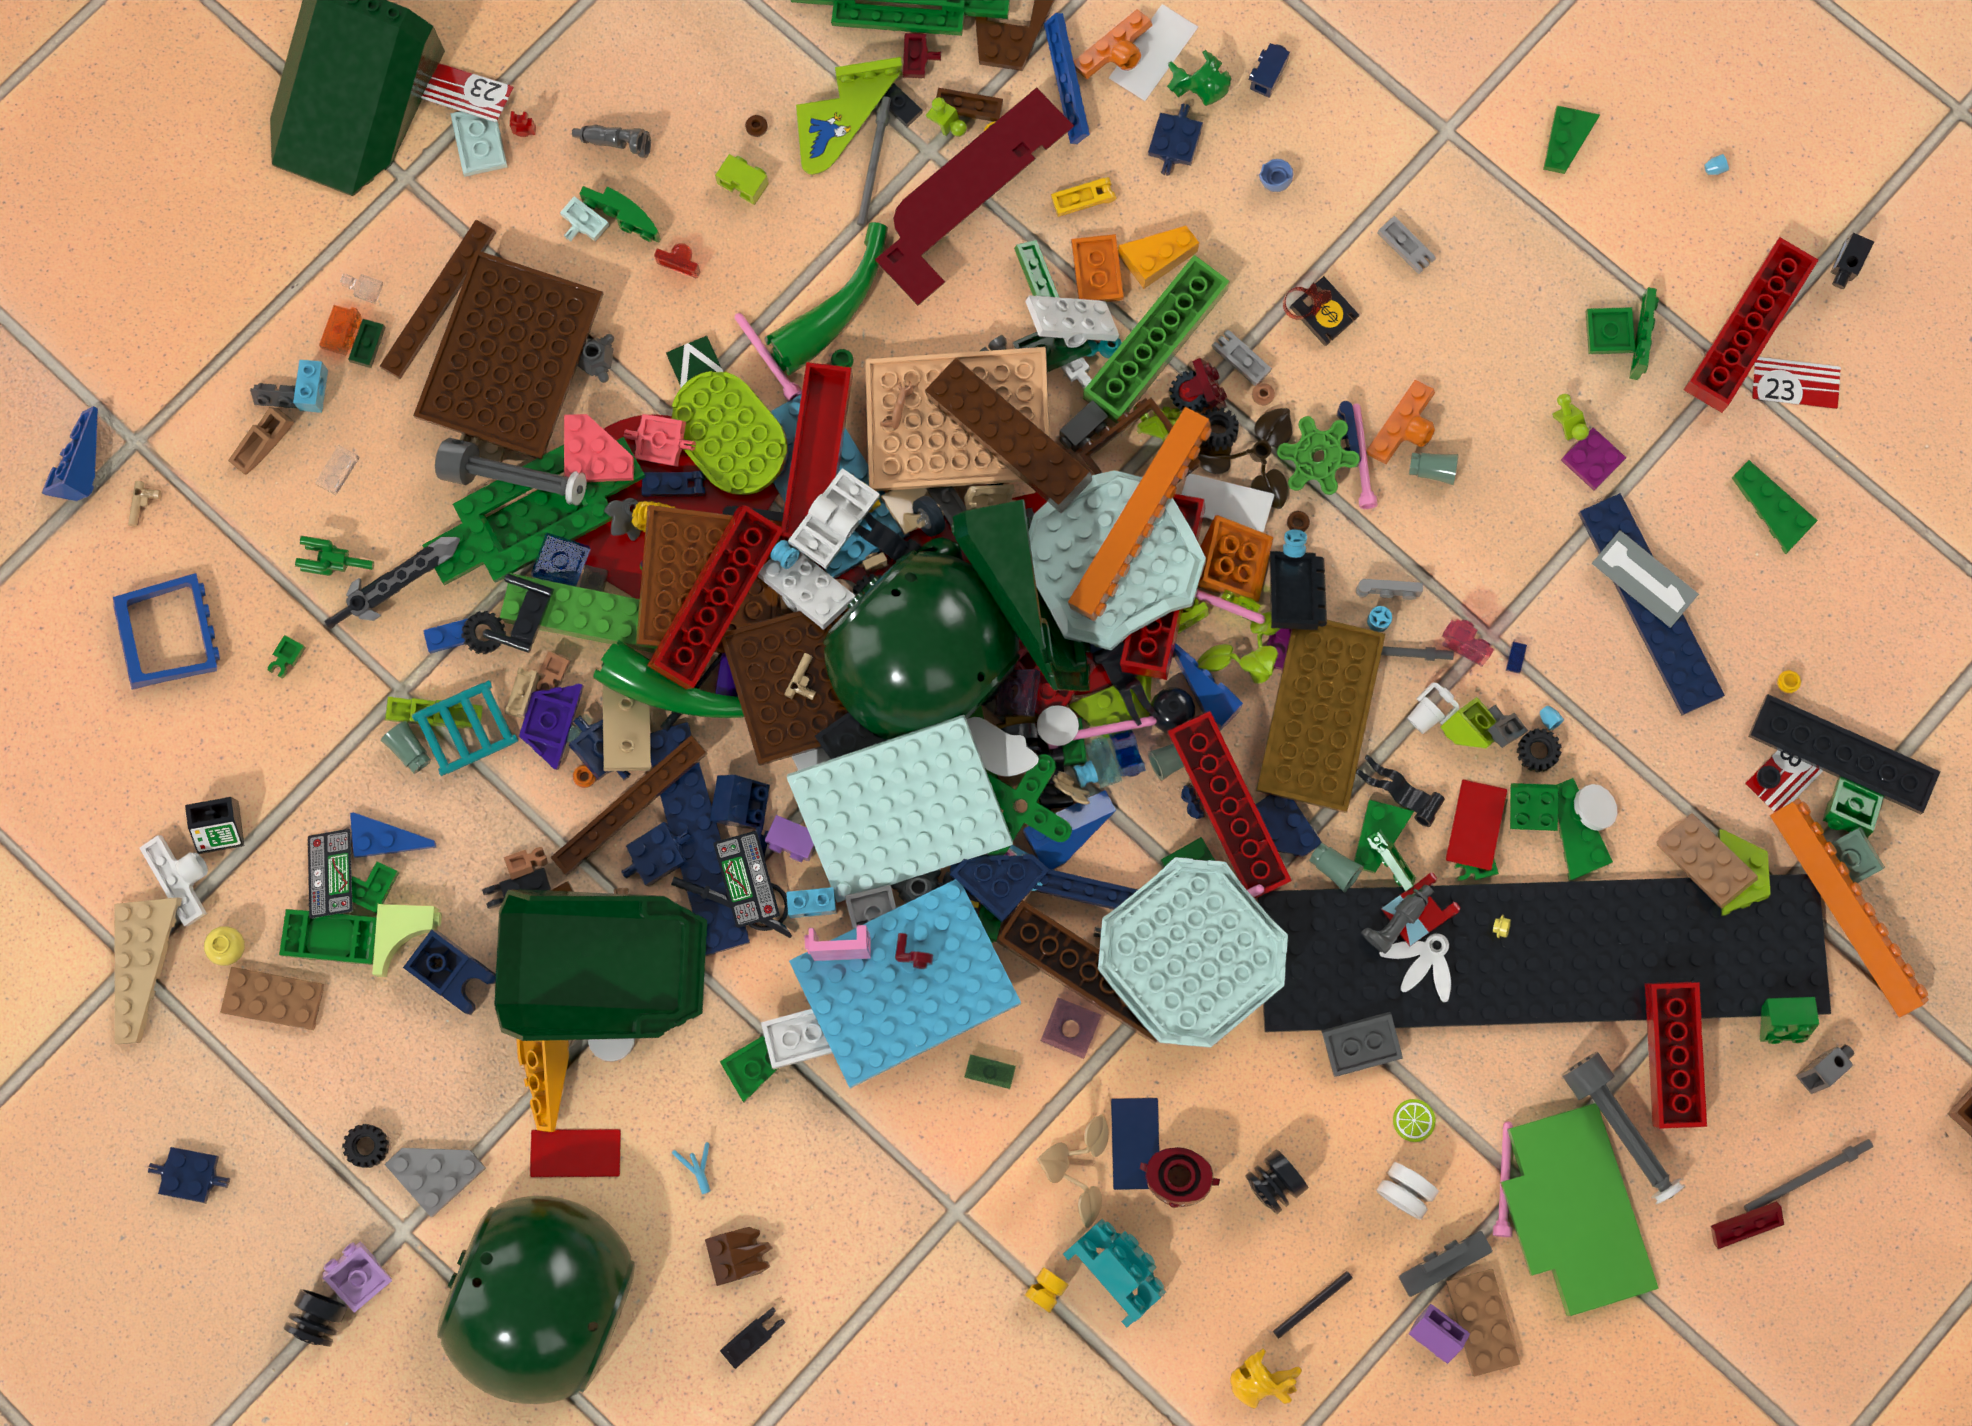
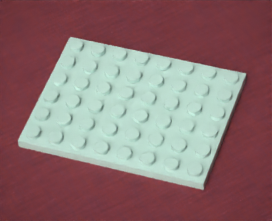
M965 715L787 774V780L831 887L834 888L837 903L846 900L845 896L892 885L959 863L963 859H971L1013 845L1012 837Z

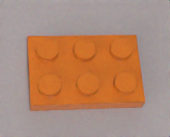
M1116 234L1071 239L1078 299L1106 302L1122 301L1124 296Z

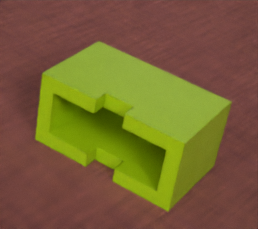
M731 154L727 156L715 175L718 185L731 192L736 189L741 192L739 195L741 198L753 205L756 204L769 184L764 170L759 167L753 168L742 157H734Z

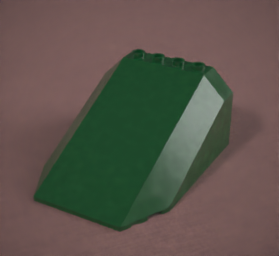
M303 0L270 117L272 165L350 196L356 195L364 185L374 180L373 177L383 169H388L395 159L422 101L421 97L445 52L434 26L410 9L387 0Z
M1024 500L966 510L953 516L951 529L957 543L1052 689L1089 691L1090 665L1089 663L1087 664L1086 653L1091 652V644L1063 637L1054 617L1036 587L1029 538L1030 524L1029 517H1026Z
M508 890L499 910L494 1006L501 1032L521 1041L659 1038L670 1029L683 1025L691 1018L694 1019L703 1014L707 919L680 906L665 896L548 890Z

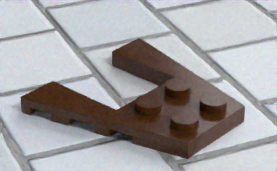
M1034 0L1030 27L987 21L988 17H975L979 65L1023 71L1055 0Z

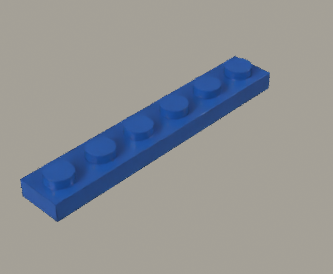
M1055 13L1044 22L1063 113L1074 125L1068 132L1070 144H1078L1090 135L1064 16L1063 13Z

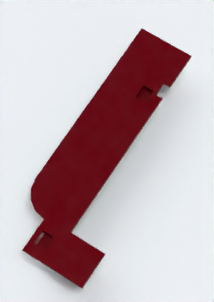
M1036 87L901 201L893 217L895 230L900 238L880 254L875 261L917 306L920 305L945 283L944 279L928 264L922 255L1036 159L1032 155L1034 151L1041 146L1047 150L1069 132L1074 125Z

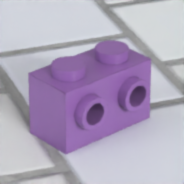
M778 815L775 816L765 838V842L769 845L768 848L780 854L782 851L790 853V858L802 863L803 860L809 862L815 846L808 829Z
M1430 1304L1415 1320L1409 1335L1448 1364L1462 1350L1470 1333L1434 1305Z

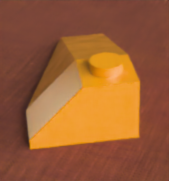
M516 1039L519 1065H524L527 1076L524 1079L525 1087L529 1086L532 1094L530 1106L536 1128L541 1131L553 1132L556 1129L569 1060V1041H521Z

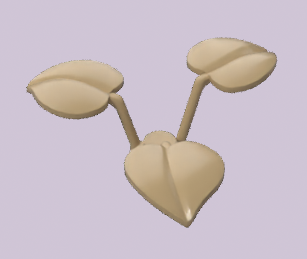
M1103 1114L1094 1117L1088 1123L1084 1135L1087 1146L1085 1149L1069 1151L1067 1145L1060 1142L1048 1148L1037 1158L1050 1182L1058 1183L1062 1178H1065L1084 1190V1193L1080 1195L1078 1200V1210L1081 1220L1087 1228L1094 1223L1101 1210V1192L1098 1187L1091 1186L1088 1188L1087 1185L1065 1174V1172L1069 1168L1068 1156L1087 1154L1091 1151L1093 1157H1098L1105 1150L1109 1132Z

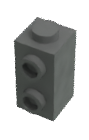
M1092 400L1060 429V442L1065 448H1071L1076 452L1079 448L1086 445L1096 433L1099 435L1108 426V415Z

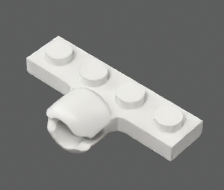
M157 835L141 846L142 854L167 897L182 898L181 905L177 907L176 913L183 925L190 926L206 915L204 907L193 890L194 883L208 873V866L204 859L198 853L190 852L181 859L176 860L162 835Z

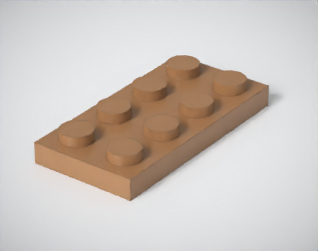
M1693 813L1657 841V846L1721 909L1758 880V876Z
M231 967L220 1013L314 1031L324 984Z
M1489 1269L1447 1280L1446 1285L1457 1323L1470 1333L1464 1348L1472 1376L1475 1377L1520 1365L1494 1270Z

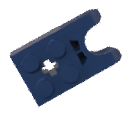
M432 929L403 967L437 994L469 1015H472L476 1008L475 1004L466 995L465 988L467 983L473 978L480 979L486 984H495L496 974L438 930ZM436 958H442V967H435L437 964L434 962Z

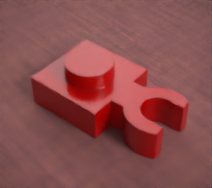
M511 111L509 126L512 133L519 137L535 135L536 126L533 119L528 118V113L523 111V115H517L514 111Z

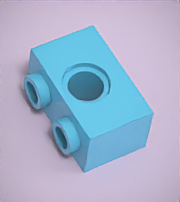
M299 360L293 403L300 411L322 413L328 369L322 361Z
M833 887L786 892L790 919L837 914Z

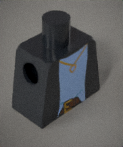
M1853 233L1843 242L1831 270V273L1836 275L1832 283L1833 286L1845 289L1848 281H1852L1858 276L1874 241Z

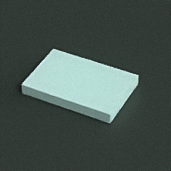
M462 111L450 113L464 177L508 167L498 120L493 122Z

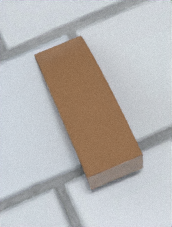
M269 407L258 425H252L228 461L244 475H247L278 444L294 421L279 408Z

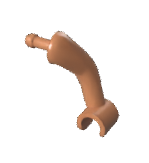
M909 381L907 388H902L901 382L898 384L900 392L894 406L892 421H881V427L893 425L894 430L898 428L906 397L913 393L911 381Z

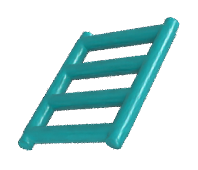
M489 680L412 714L413 720L415 722L418 721L440 768L438 771L440 776L456 771L518 742L516 735L511 734L490 690L492 685ZM481 693L504 738L493 744L490 743L469 699ZM460 702L482 746V749L471 754L448 709ZM440 712L461 756L460 759L449 764L427 720V717Z

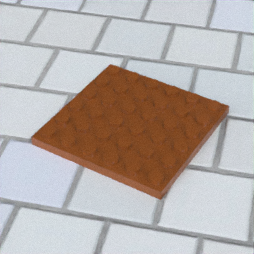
M653 505L648 506L636 644L659 646L733 515ZM770 520L779 527H782V521ZM781 537L778 538L776 544L781 541ZM771 553L769 554V556H768L767 560L765 561L764 565L771 559V557H770ZM757 576L726 632L776 618L778 593ZM722 641L719 642L714 653H725Z

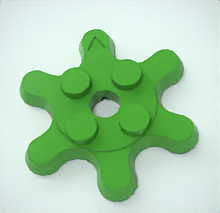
M1305 416L1300 419L1298 424L1302 434L1300 441L1296 444H1281L1277 449V455L1283 460H1291L1295 463L1296 470L1288 480V485L1292 490L1299 491L1308 481L1317 480L1321 485V490L1327 495H1332L1338 490V483L1335 479L1336 471L1341 467H1356L1359 464L1360 457L1356 452L1345 451L1341 447V439L1348 432V425L1345 421L1337 420L1329 430L1320 431L1316 428L1314 419ZM1319 450L1324 451V460L1315 462L1313 459L1314 453Z

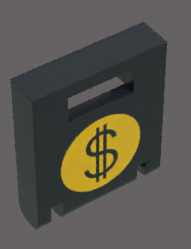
M1325 276L1290 306V309L1325 346L1330 343L1326 334L1333 341L1353 323L1352 319L1356 320L1359 317L1357 311ZM1317 289L1321 297L1308 307L1303 301Z

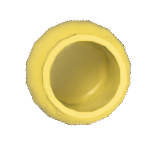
M229 926L213 929L204 941V952L207 958L220 966L231 965L237 962L245 950V941L242 935L236 929Z

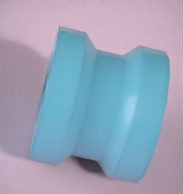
M1301 530L1287 531L1284 534V541L1286 542L1283 545L1284 554L1295 558L1303 556L1306 552V546L1304 545L1307 542L1306 533Z
M781 540L773 548L770 557L774 561H779L784 569H789L797 561L800 552L796 548H791L786 540Z
M1384 606L1373 608L1367 618L1369 628L1376 632L1385 631L1392 621V613Z
M1091 760L1087 761L1083 766H1073L1081 788L1085 787L1089 782H1099Z

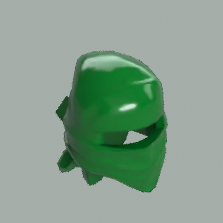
M1207 50L1202 52L1206 63L1193 75L1187 74L1184 69L1178 68L1170 61L1168 66L1173 73V78L1167 87L1172 92L1174 91L1178 98L1190 90L1201 98L1205 106H1208L1227 95L1231 86V75H1229L1228 71L1223 73L1218 71L1222 62Z

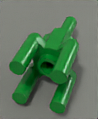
M308 536L300 537V545H305L306 550L318 551L317 561L296 558L295 567H300L302 572L330 576L333 574V570L345 572L348 566L369 570L374 568V561L349 557V550L337 548L330 540Z

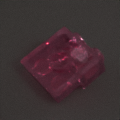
M1451 619L1441 636L1445 638L1442 643L1444 647L1483 667L1494 651L1487 641L1474 638L1478 630L1467 620L1460 621L1457 619L1454 621Z

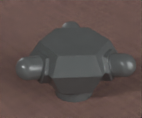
M606 334L600 339L596 337L587 341L577 365L589 375L598 376L602 383L609 380L607 372L612 365L614 348H612L611 344L614 341V336Z
M941 869L892 884L891 888L898 890V896L908 903L939 887L938 877L941 874Z

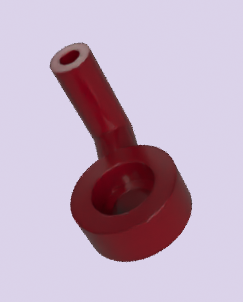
M898 933L896 961L913 963V968L927 969V965H932L933 954L925 952L905 953L908 934Z

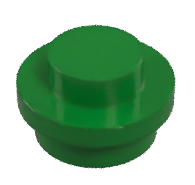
M846 349L835 351L831 357V363L834 366L851 368L854 362L853 355Z

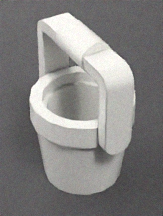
M1433 682L1416 698L1419 704L1407 719L1418 731L1424 734L1438 722L1443 725L1459 710V704L1454 700L1455 696L1446 687L1442 688L1438 683ZM1434 687L1439 691L1443 699L1454 707L1446 716L1433 702L1425 697Z

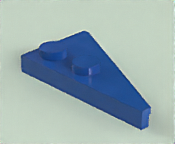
M354 812L350 813L353 854L355 858L437 848L434 840Z

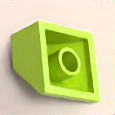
M1477 697L1459 709L1440 726L1445 736L1452 740L1455 745L1486 749L1495 742L1488 729L1495 724L1496 720Z

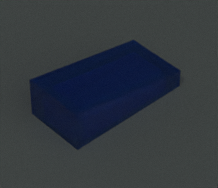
M1511 643L1505 671L1520 674L1526 652V644Z

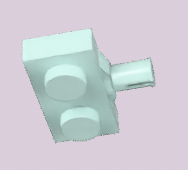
M575 196L560 212L561 216L572 225L564 234V237L570 242L578 232L586 234L596 242L609 226L608 221Z

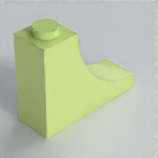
M378 904L372 975L387 977L391 960L403 944L418 935L429 933L431 929L437 930V926L441 925L442 920L441 912H438L439 909L435 906Z

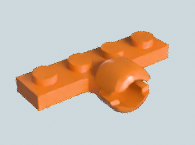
M1136 9L1075 59V70L1088 79L1109 62L1115 63L1122 70L1126 71L1135 68L1141 59V52L1133 44V41L1153 26L1151 19Z
M1414 380L1366 450L1368 456L1387 464L1403 441H1409L1419 447L1426 446L1430 442L1435 431L1434 424L1420 415L1434 396V388Z

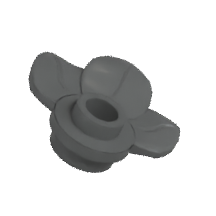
M636 499L614 500L606 506L604 512L613 517L611 524L612 535L616 536L627 533L632 541L639 537L641 530L631 522L633 512L630 511V506L634 510L636 504L639 503Z

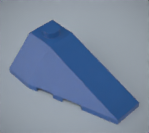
M93 406L82 411L70 434V438L73 440L60 452L59 455L63 458L57 468L52 467L42 494L78 501L92 493L96 466L98 408Z
M1175 643L1173 656L1202 713L1210 711L1221 731L1240 712L1243 703L1222 682L1217 685L1212 674L1207 669H1198L1197 661Z
M1106 790L1087 798L1090 801L1089 804L1076 803L1055 813L1067 820L1072 827L1071 837L1064 842H1056L1030 826L1024 828L1023 833L1036 858L1048 869L1053 870L1065 864L1116 812Z

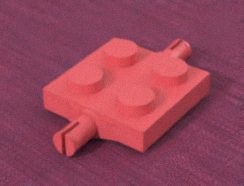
M642 414L641 424L637 431L628 429L624 431V433L632 435L624 434V439L635 440L636 451L634 457L638 460L678 467L682 449L694 451L696 448L688 446H696L695 441L684 440L686 422L681 420Z

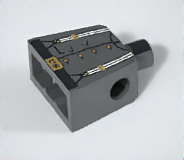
M1846 1044L1841 1048L1835 1047L1830 1049L1805 1067L1796 1077L1810 1094L1826 1089L1853 1066L1849 1059L1854 1056V1051Z

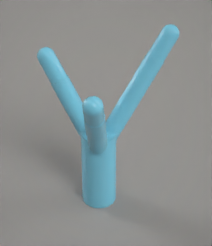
M708 1142L705 1143L701 1166H699L694 1153L690 1154L693 1167L677 1151L673 1150L672 1154L696 1176L701 1193L706 1194L711 1190L704 1173L710 1144Z

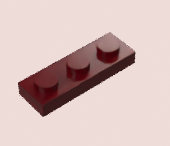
M1776 1201L1711 1225L1714 1245L1717 1249H1721L1785 1225L1782 1207Z

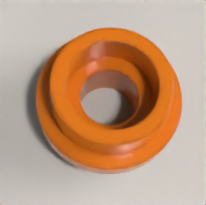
M586 765L578 766L573 772V780L581 788H588L596 781V777ZM588 773L589 778L585 781L581 780V775Z

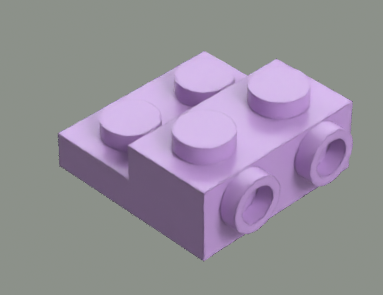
M361 1241L356 1245L353 1242L350 1243L342 1251L344 1255L340 1259L336 1260L333 1258L323 1267L325 1270L323 1272V1279L354 1313L392 1282L389 1274L379 1265L374 1255Z

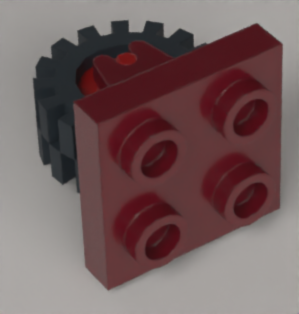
M1201 358L1192 361L1196 372H1182L1183 375L1180 376L1178 374L1176 382L1173 380L1171 383L1173 388L1170 387L1169 389L1172 393L1170 399L1173 400L1172 403L1181 411L1187 407L1195 412L1204 411L1203 407L1207 408L1209 404L1217 407L1219 411L1221 407H1227L1225 402L1228 399L1224 388L1219 386L1217 380L1220 379L1216 367H1212L1209 362L1207 363Z

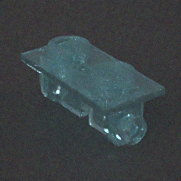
M1097 738L1092 740V743L1085 745L1088 757L1096 770L1100 788L1122 781L1106 738L1101 740Z

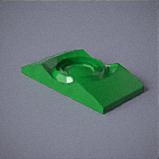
M286 909L279 955L309 960L373 965L377 917L334 914L309 918V911Z

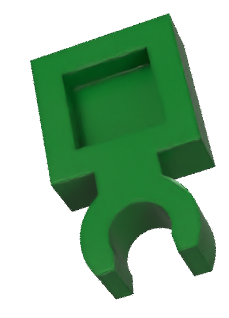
M284 635L272 654L277 657V660L271 662L267 670L273 673L275 668L280 667L281 670L278 676L283 679L287 674L286 667L288 664L294 667L306 647Z
M1493 859L1491 870L1459 863L1454 866V869L1463 868L1465 870L1463 876L1457 877L1458 881L1466 880L1471 874H1473L1474 880L1499 874L1495 859Z

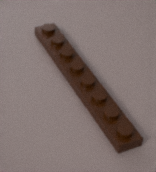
M478 220L474 221L380 364L381 369L399 379L402 378L461 288L475 250L485 251L496 234L494 229Z
M692 735L688 737L553 854L551 859L564 875L570 874L708 753Z

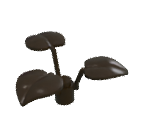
M1288 408L1271 410L1263 414L1256 421L1254 426L1255 435L1264 440L1256 442L1251 449L1230 455L1231 447L1228 445L1227 450H1222V447H1219V451H1215V447H1212L1211 450L1207 449L1208 444L1205 446L1201 444L1199 446L1200 452L1197 457L1202 463L1200 467L1213 474L1227 472L1230 469V459H1236L1245 455H1250L1255 462H1261L1262 475L1256 476L1253 479L1251 488L1274 494L1271 507L1281 509L1284 506L1288 493L1286 478L1277 469H1272L1266 473L1265 468L1267 464L1266 458L1271 454V446L1279 447L1283 443H1288L1291 438L1292 424Z

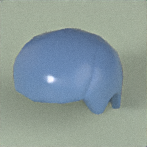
M1272 159L1262 165L1259 174L1260 181L1267 190L1281 192L1292 183L1293 168L1282 159Z

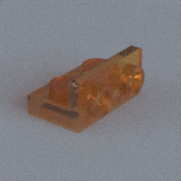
M333 305L319 344L321 349L347 355L348 350L352 349L354 344L353 336L355 330L359 329L362 321L361 314L357 308L351 307V309Z

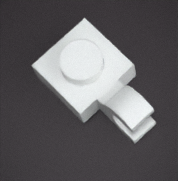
M1083 357L1061 366V369L1070 381L1073 382L1078 379L1083 389L1091 382V378L1086 373L1090 370V366Z

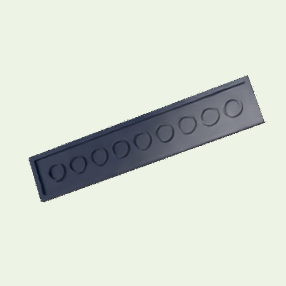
M1621 493L1583 509L1578 513L1598 554L1603 551L1619 531H1622L1653 556ZM1613 582L1681 716L1723 698L1725 695L1684 615L1682 614L1670 628Z
M688 722L672 726L668 732L662 729L650 733L652 769L692 735ZM698 762L665 790L660 797L672 833L678 836L688 830L692 835V839L681 845L682 853L687 861L686 864L680 867L683 880L704 888L707 885L711 890L728 897L713 845L714 842L720 841L721 837L717 823L710 821L712 805L700 762ZM687 891L692 912L707 919L706 956L750 943L746 926L736 927L731 908L707 898L706 900L701 899L702 896Z

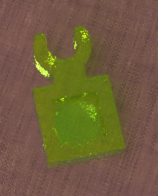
M1225 590L1221 599L1258 613L1261 606L1251 598H1245L1241 595L1238 598L1228 590Z

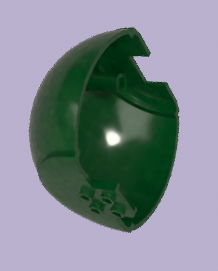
M915 550L902 556L881 578L876 575L862 590L865 594L860 592L847 605L849 610L828 631L823 641L826 645L824 655L827 673L837 697L854 719L874 734L886 740L933 726L961 715H965L967 720L1011 674L1021 656L1018 653L1020 644L1017 633L974 567L959 558L932 551H920L919 553Z
M527 1196L500 1203L496 1208L490 1207L480 1219L468 1249L462 1250L457 1262L460 1265L458 1273L454 1272L450 1279L448 1288H451L439 1319L437 1337L441 1339V1345L447 1357L461 1375L480 1390L496 1398L521 1404H544L567 1399L577 1395L579 1391L583 1393L593 1381L619 1320L634 1278L635 1261L631 1260V1254L626 1244L615 1229L600 1215L579 1203L552 1196ZM480 1278L482 1284H480V1286H475V1281L473 1279ZM595 1322L598 1327L591 1330L589 1329V1323Z

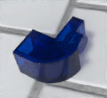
M1132 729L1109 734L1120 775L1123 777H1133L1140 774V772L1146 771Z

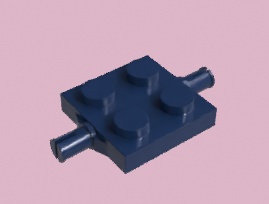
M1181 104L1179 115L1159 114L1148 156L1164 161L1161 174L1165 175L1166 173V176L1170 175L1173 164L1181 163L1191 166L1203 122L1187 118L1190 109L1188 104H1186V107L1185 104Z
M581 715L578 716L573 722L582 732L570 742L569 747L592 774L600 780L608 773L614 772L604 771L603 719L595 724L588 725ZM616 771L623 781L631 776V773L628 771Z
M663 822L626 845L632 858V865L621 871L623 876L628 879V877L637 872L640 874L644 884L650 886L687 863L682 853L681 845L692 839L691 833L686 830L682 834L675 836L668 823Z
M170 1147L164 1166L150 1163L149 1167L155 1169L148 1168V1173L161 1175L159 1195L207 1204L209 1193L214 1185L228 1188L229 1184L223 1182L230 1183V1178L217 1176L218 1156Z

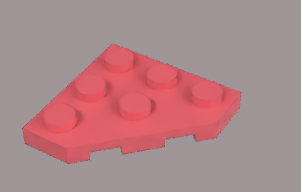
M587 414L564 415V477L568 476L569 478L574 471H577L579 474H585L587 482L634 480V458L626 449Z

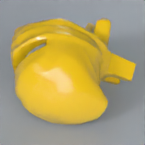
M1262 1348L1260 1351L1249 1356L1241 1367L1236 1368L1231 1373V1389L1236 1398L1253 1409L1257 1408L1259 1401L1270 1395H1275L1284 1404L1290 1403L1292 1399L1288 1394L1297 1391L1294 1386L1297 1382L1295 1378L1301 1374L1302 1369L1294 1367L1290 1370L1277 1371L1271 1374L1261 1362L1266 1353V1350Z

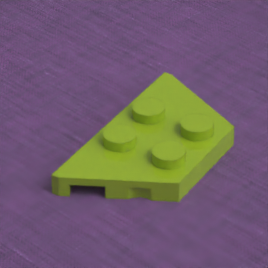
M1136 676L1150 703L1152 677ZM1114 686L1069 704L1070 709L1073 712L1075 711L1091 727L1133 720L1120 693ZM1131 689L1134 706L1139 718L1149 717L1150 713L1141 705L1136 694ZM1128 730L1104 734L1102 736L1107 740Z
M1719 829L1717 833L1718 838L1758 876L1756 882L1722 908V915H1728L1731 911L1740 907L1745 908L1753 902H1760L1769 898L1768 851L1732 833Z

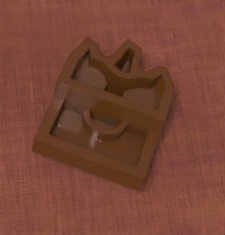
M746 1227L705 1239L717 1286L758 1275L770 1268L768 1261H763L762 1256L773 1248L769 1242L757 1243L760 1230Z

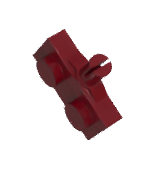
M905 33L903 78L925 79V67L928 60L941 61V51H928L926 45L927 34Z

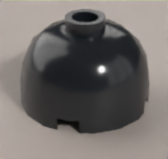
M1169 687L1163 689L1154 696L1151 702V706L1158 714L1155 717L1157 722L1154 726L1168 734V730L1195 717V705L1192 697L1180 688Z

